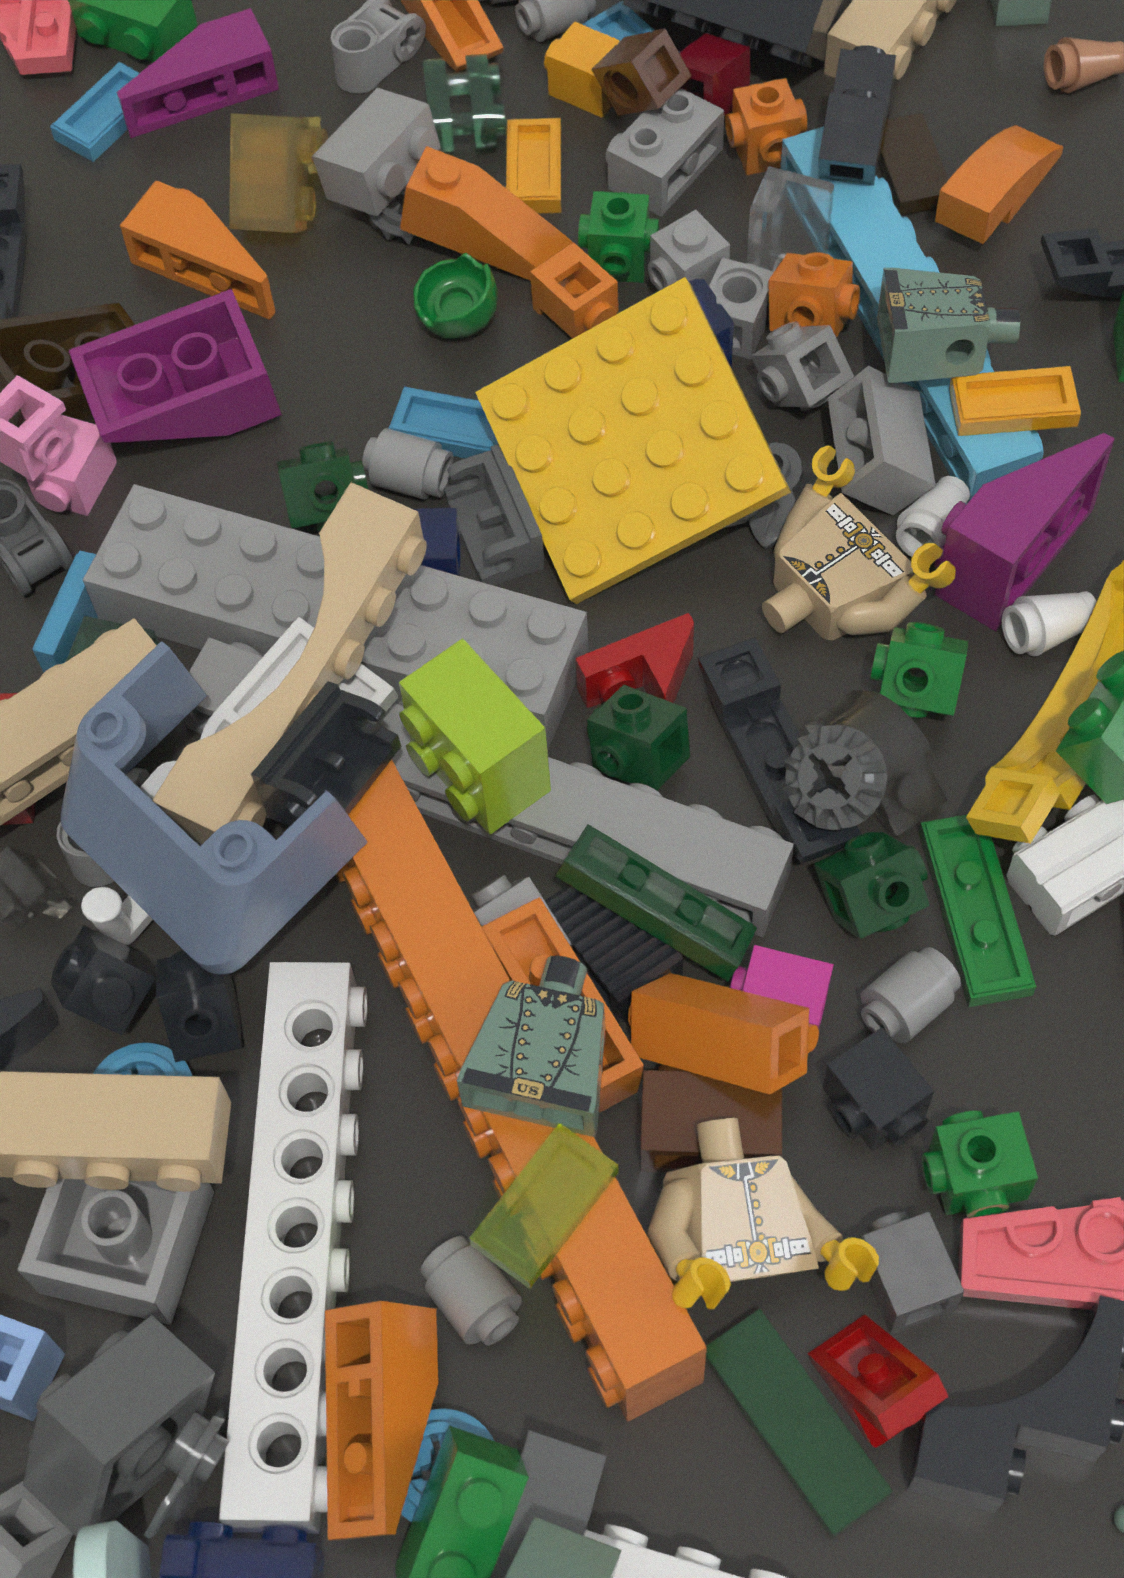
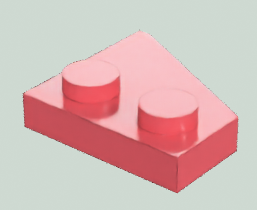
M0 0V40L20 75L72 71L76 25L68 0Z

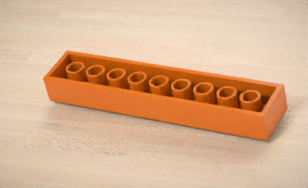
M391 759L348 814L367 840V843L335 876L340 883L346 882L353 897L350 900L364 933L366 935L372 933L380 950L377 953L379 961L393 989L400 987L408 1006L405 1008V1011L421 1044L428 1042L436 1061L433 1064L446 1095L450 1101L457 1098L465 1121H463L464 1129L479 1159H482L491 1154L492 1157L488 1158V1162L495 1176V1180L492 1182L510 1219L520 1214L522 1215L523 1219L519 1222L526 1237L523 1244L534 1269L541 1280L553 1276L556 1283L552 1285V1288L558 1300L555 1307L567 1334L573 1343L585 1338L590 1348L585 1351L591 1365L587 1370L601 1401L606 1408L618 1403L626 1421L629 1422L704 1382L707 1347L686 1308L676 1305L673 1301L672 1291L674 1286L594 1137L462 1106L457 1084L460 1070L502 985L510 981Z

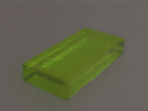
M559 1123L470 1236L471 1246L530 1289L619 1173L618 1164Z

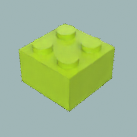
M463 638L399 682L404 710L399 712V717L408 731L411 740L406 744L407 752L424 775L429 777L435 772L448 787L445 789V793L449 802L465 821L475 818L487 833L491 835L551 791L545 727Z

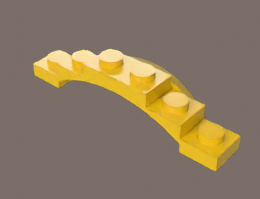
M1124 560L1111 571L1106 579L1093 612L1072 655L1036 717L1014 747L1003 759L992 766L985 776L986 785L966 816L976 834L1031 844L1052 807L1070 810L1085 786L1086 782L1056 752V749L1070 728L1068 725L1070 715L1088 699L1099 680L1096 678L1100 667L1110 657L1124 651Z

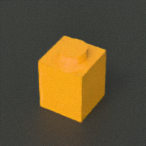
M574 21L560 39H555L550 44L546 52L544 67L548 74L549 95L603 118L612 107V104L591 69L620 40Z

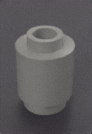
M519 0L515 13L521 30L526 35H531L536 41L542 42L566 32L574 21L579 24L585 23L588 17L596 11V0Z
M388 428L383 429L378 438L371 437L368 440L362 459L364 471L369 472V482L371 485L424 500L430 495L439 498L444 495L443 488L447 487L450 482L447 468L454 462L453 453L443 450L440 442Z
M924 947L919 952L910 951L861 992V1002L864 1007L861 1010L863 1021L872 1033L882 1027L892 1040L902 1044L907 1043L954 1002V993L961 986L959 974L953 964L934 948Z
M457 1236L437 1247L423 1262L420 1272L427 1280L425 1291L466 1344H475L483 1341L485 1345H492L509 1334L518 1323L519 1317L516 1312L521 1305L522 1297L481 1245H471L464 1236Z

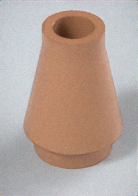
M1064 37L1057 44L1051 45L1044 57V74L1047 83L1051 88L1061 89L1065 93H1071L1112 75L1124 73V42L1122 41L1104 42Z

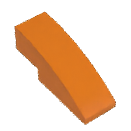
M401 0L408 13H415L424 20L426 39L456 72L503 53L504 47L478 0Z
M1017 125L1004 129L979 147L940 189L935 222L984 244L1001 221L1009 224L1060 158L1064 147Z

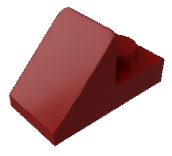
M686 613L576 657L577 690L586 708L588 709L606 702L623 685L634 689L644 687L646 693L674 703L693 656L694 621L689 613Z
M866 1314L807 1353L813 1366L864 1438L875 1448L883 1445L905 1428L917 1423L927 1411L949 1397L938 1373Z

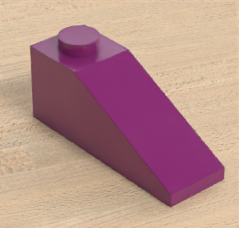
M251 8L199 25L118 90L117 96L130 138L279 90L271 48Z

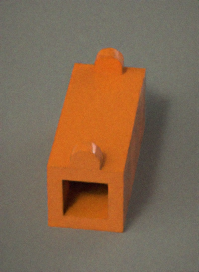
M669 973L632 991L628 1021L631 1027V1045L639 1058L766 1094L774 1093L807 1073L808 1053L814 1050L819 1038L818 1027L809 1024L808 1007Z

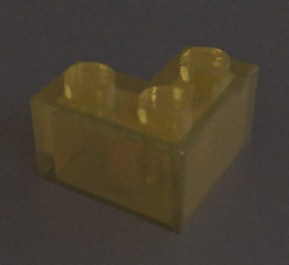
M231 113L230 229L297 233L307 230V221L314 219L316 208L314 187H308V174L317 173L312 155L328 140L327 130L320 128L321 117L269 113Z

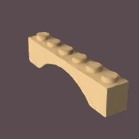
M354 483L349 484L319 532L324 556L323 597L315 628L299 660L280 685L250 713L221 731L186 745L152 800L194 841L203 844L220 827L237 820H248L259 824L261 827L263 826L267 813L251 773L327 681L339 685L343 678L348 680L356 673L363 659L366 639L374 626L381 627L388 620L396 600L395 591L406 574L411 576L418 570L425 556L427 543L423 538L418 511Z

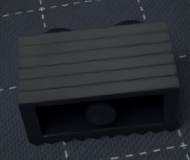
M567 885L544 900L572 943L570 946L577 958L586 966L587 974L618 1023L625 1022L628 1018L633 990L669 973L683 976L682 955L684 954L571 885Z

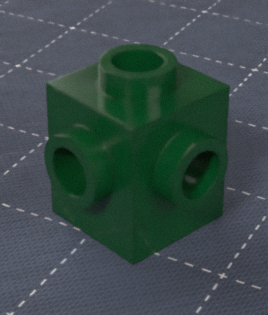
M333 441L303 446L298 449L300 457L277 462L291 529L315 524L316 530L321 531L350 483L368 489L362 460L350 462L347 447L335 449ZM322 481H331L335 484L327 492L315 489L316 485Z
M623 685L603 705L598 706L587 719V736L590 741L592 766L611 777H616L631 784H644L657 791L691 757L687 708Z
M883 831L880 833L868 832L855 836L845 844L844 850L814 864L833 920L860 939L877 931L885 932L897 929L909 921L910 915L930 906L922 883L927 880L928 874L920 854L912 845H905Z

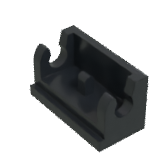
M327 681L251 773L268 818L291 826L325 791H328L335 797L345 812L349 814L402 747L398 734L383 726H376L369 722H379L386 711L375 702L341 690L338 684Z

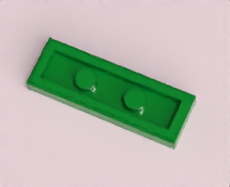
M967 815L921 822L919 836L968 1008L1033 996L1036 984L992 837L976 834L966 819Z

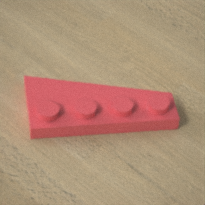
M1121 1197L1095 1200L1087 1206L1057 1210L1052 1206L964 1218L960 1226L958 1278L964 1289L963 1297L1091 1310L1100 1295L1124 1301V1201H1121Z

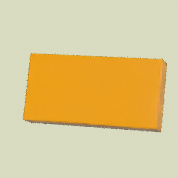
M561 118L508 119L506 189L537 213H561Z
M1071 366L978 373L973 376L952 377L950 381L949 391L958 436L1078 427L1081 411Z

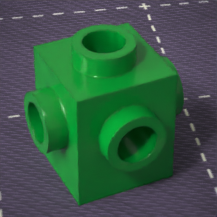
M593 191L590 214L580 215L578 247L588 249V256L616 281L644 283L647 256L650 253V236L659 231V219L649 218V194Z
M910 622L907 624L906 629L894 627L890 645L877 643L870 680L882 682L879 701L890 703L892 711L905 716L926 717L928 711L954 716L967 656L968 641L945 637V630L943 628L927 623ZM911 668H920L924 671L917 672L912 670Z
M966 1111L954 1114L943 1120L941 1126H936L928 1148L929 1152L922 1153L921 1157L928 1191L931 1195L940 1193L946 1215L966 1212L967 1217L972 1218L1001 1214L1009 1209V1203L1028 1200L1038 1180L1019 1111L985 1118L981 1111Z

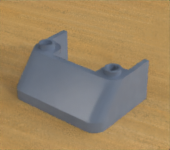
M161 641L82 718L77 730L61 808V824L64 831L196 963L210 973L228 974L243 967L367 843V840L336 798L328 791H325L277 840L259 824L248 820H237L220 827L199 846L136 786L126 774L207 697L206 693L173 651Z

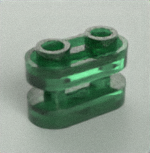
M486 53L465 55L466 72L446 74L444 57L423 59L427 104H429L441 147L438 151L446 154L455 153L453 136L474 134L476 150L497 148V137L507 136L504 104H493L492 98L501 96L498 63L488 64ZM468 94L471 112L451 114L449 96Z

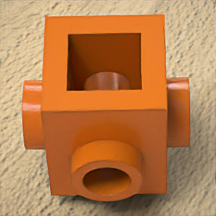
M786 78L733 89L732 113L725 116V128L729 144L732 148H736L746 176L781 168L783 139L807 131V113L802 99H794Z
M820 252L806 255L787 253L768 280L770 331H774L791 322H798L800 327L830 325L837 337L847 320H853L857 314L860 288L859 285L853 284V261L833 259L832 256Z

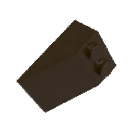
M119 302L1 319L0 393L18 375L63 401L66 410L61 415L96 424L69 350L134 326L135 323ZM21 409L8 421L18 428L25 421Z

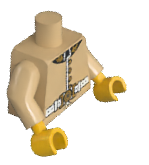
M824 446L815 453L812 459V469L818 478L814 485L806 484L786 517L773 551L775 558L773 584L778 593L763 602L762 610L769 624L780 633L786 632L803 619L823 639L835 640L845 634L853 636L887 633L892 631L894 627H897L926 598L925 590L929 586L944 588L950 585L955 579L956 569L949 561H945L935 571L929 573L930 565L942 555L943 550L934 543H926L920 546L914 552L910 561L842 493L832 498L829 494L832 488L843 487L851 482L855 474V467L853 462L846 458L835 474L828 475V464L834 459L836 450L831 446Z
M738 1118L718 1119L696 1124L702 1164L671 1171L666 1174L660 1197L647 1230L648 1238L674 1286L672 1298L676 1305L682 1308H691L701 1295L708 1309H715L728 1292L731 1282L818 1269L817 1261L829 1262L825 1270V1279L834 1290H848L856 1277L862 1282H869L879 1265V1256L876 1250L862 1239L847 1238L843 1240V1236L811 1203L790 1174L788 1164L781 1156L744 1159Z

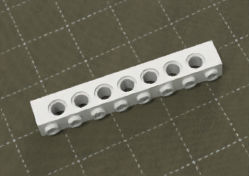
M270 962L227 1440L230 1442L225 1451L219 1520L231 1532L320 1534L321 1512H327V1466H324L326 1449L325 1310L335 1309L336 1293L347 1292L349 1286V1249L340 1248L341 1223H352L354 1215L353 1180L344 1179L346 1155L356 1156L359 1145L358 1115L349 1114L351 1090H361L363 1084V1052L361 1049H354L355 1027L366 1026L368 1013L366 987H357L350 963ZM326 1029L332 1032L329 1039L319 1046L307 1047L301 1044L304 1036L313 1030ZM322 1092L327 1095L323 1105L314 1111L302 1112L295 1109L299 1099L307 1093ZM314 1156L323 1160L320 1169L308 1178L297 1179L289 1176L292 1166L301 1158ZM300 1223H312L318 1226L315 1237L307 1245L298 1248L284 1245L285 1236L293 1226ZM296 1291L312 1294L311 1305L303 1315L292 1319L278 1316L280 1303L287 1295ZM289 1362H301L307 1365L305 1379L294 1390L280 1392L272 1388L273 1377L282 1365ZM285 1434H293L301 1438L300 1452L292 1463L284 1467L267 1465V1450L276 1438Z

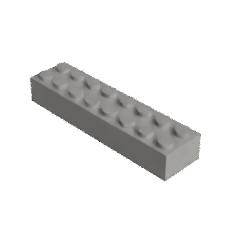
M134 484L85 574L83 583L99 620L122 626L135 618L147 634L202 650L209 637L229 645L233 642L244 643L258 651L261 656H264L298 617L315 628L323 597L324 556L319 536ZM422 565L413 575L409 576L406 574L395 591L396 600L388 620L381 627L374 626L366 639L361 664L395 689L398 699L394 703L397 704L402 701L399 682L463 638L545 727L548 751L577 681L575 658L589 651L587 612Z

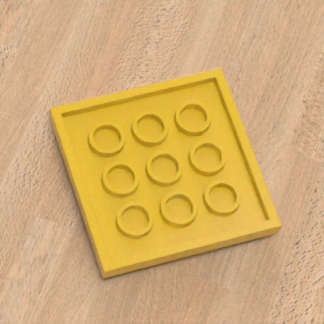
M686 277L475 392L508 465L515 472L542 534L544 545L569 600L575 604L791 493L699 300Z

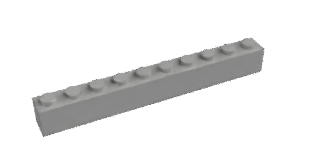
M208 637L189 671L207 697L183 719L186 728L202 734L212 714L263 656L254 648L244 643L233 642L229 645ZM402 701L397 704L393 703L379 722L375 724L398 734L402 747L392 758V761L420 813L559 864H563L581 833L589 824L757 927L755 935L764 937L790 874L794 847L793 843L783 840L775 831L763 826H751L748 828L723 819L718 812L709 807L699 804L686 806L663 798L658 791L640 783L626 785L603 777L597 769L580 762H573L569 765L548 757L551 791L489 835L475 818L465 821L449 802L445 793V789L448 787L435 772L429 777L424 775L409 756L406 744L411 741L410 736L399 717V712L404 710Z

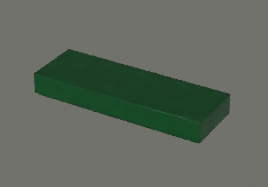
M587 824L555 875L726 981L730 980L739 967L757 930V927L589 824Z
M758 1309L706 1346V1363L831 1539L891 1496L893 1492L891 1487L761 1309Z

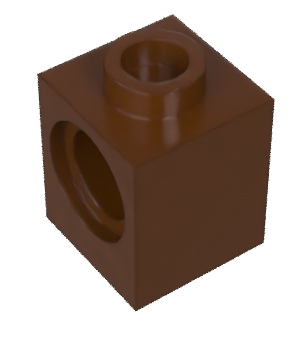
M666 29L624 37L591 69L617 115L659 109L692 76Z

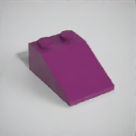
M232 289L69 350L104 443L228 436L282 415L267 371Z
M1105 433L1097 435L983 484L967 504L963 501L957 502L942 525L941 533L946 535V541L942 547V555L934 563L936 569L945 561L953 564L956 569L955 579L944 588H936L934 595L996 632L1002 625V614L1005 608L1012 606L1018 597L1026 595L1093 511L1114 438Z

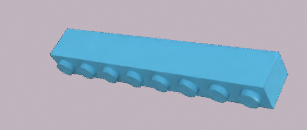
M824 126L783 139L780 180L822 253L832 256L833 259L853 261V284L859 285L860 288L857 314L884 359L877 321L883 268L939 272L938 267L931 257H925L916 242V234L911 221L907 217H901L893 204L890 187L884 178H878L876 175L874 185L819 178L818 158ZM987 349L983 370L980 373L994 372ZM951 378L903 382L919 390L927 436L949 475L959 478L968 486L970 490L968 502L983 484L1043 458V445L1037 430L958 436L949 391Z

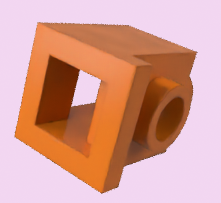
M574 242L530 271L533 309L539 315L547 314L572 338L615 316L618 312V282Z

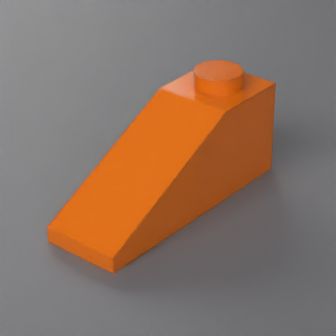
M425 147L406 186L400 230L461 254L468 253L474 259L531 281L530 271L573 243L572 240L479 166L431 147Z
M155 180L120 224L131 263L210 296L232 289L240 308L270 320L276 311L267 274L202 198L197 197L187 189H177Z
M540 897L481 926L510 981L539 986L548 957L565 956L579 961ZM586 973L580 996L599 1000L604 1003L605 1011L600 1113L638 1092L644 1065Z
M376 1301L325 1310L328 1540L394 1535L398 1528L439 1383L436 1309Z

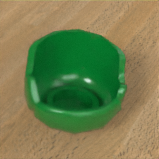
M463 253L456 260H441L425 269L413 288L414 309L423 325L431 332L443 338H467L483 329L496 312L498 289L488 263L482 265L470 254Z

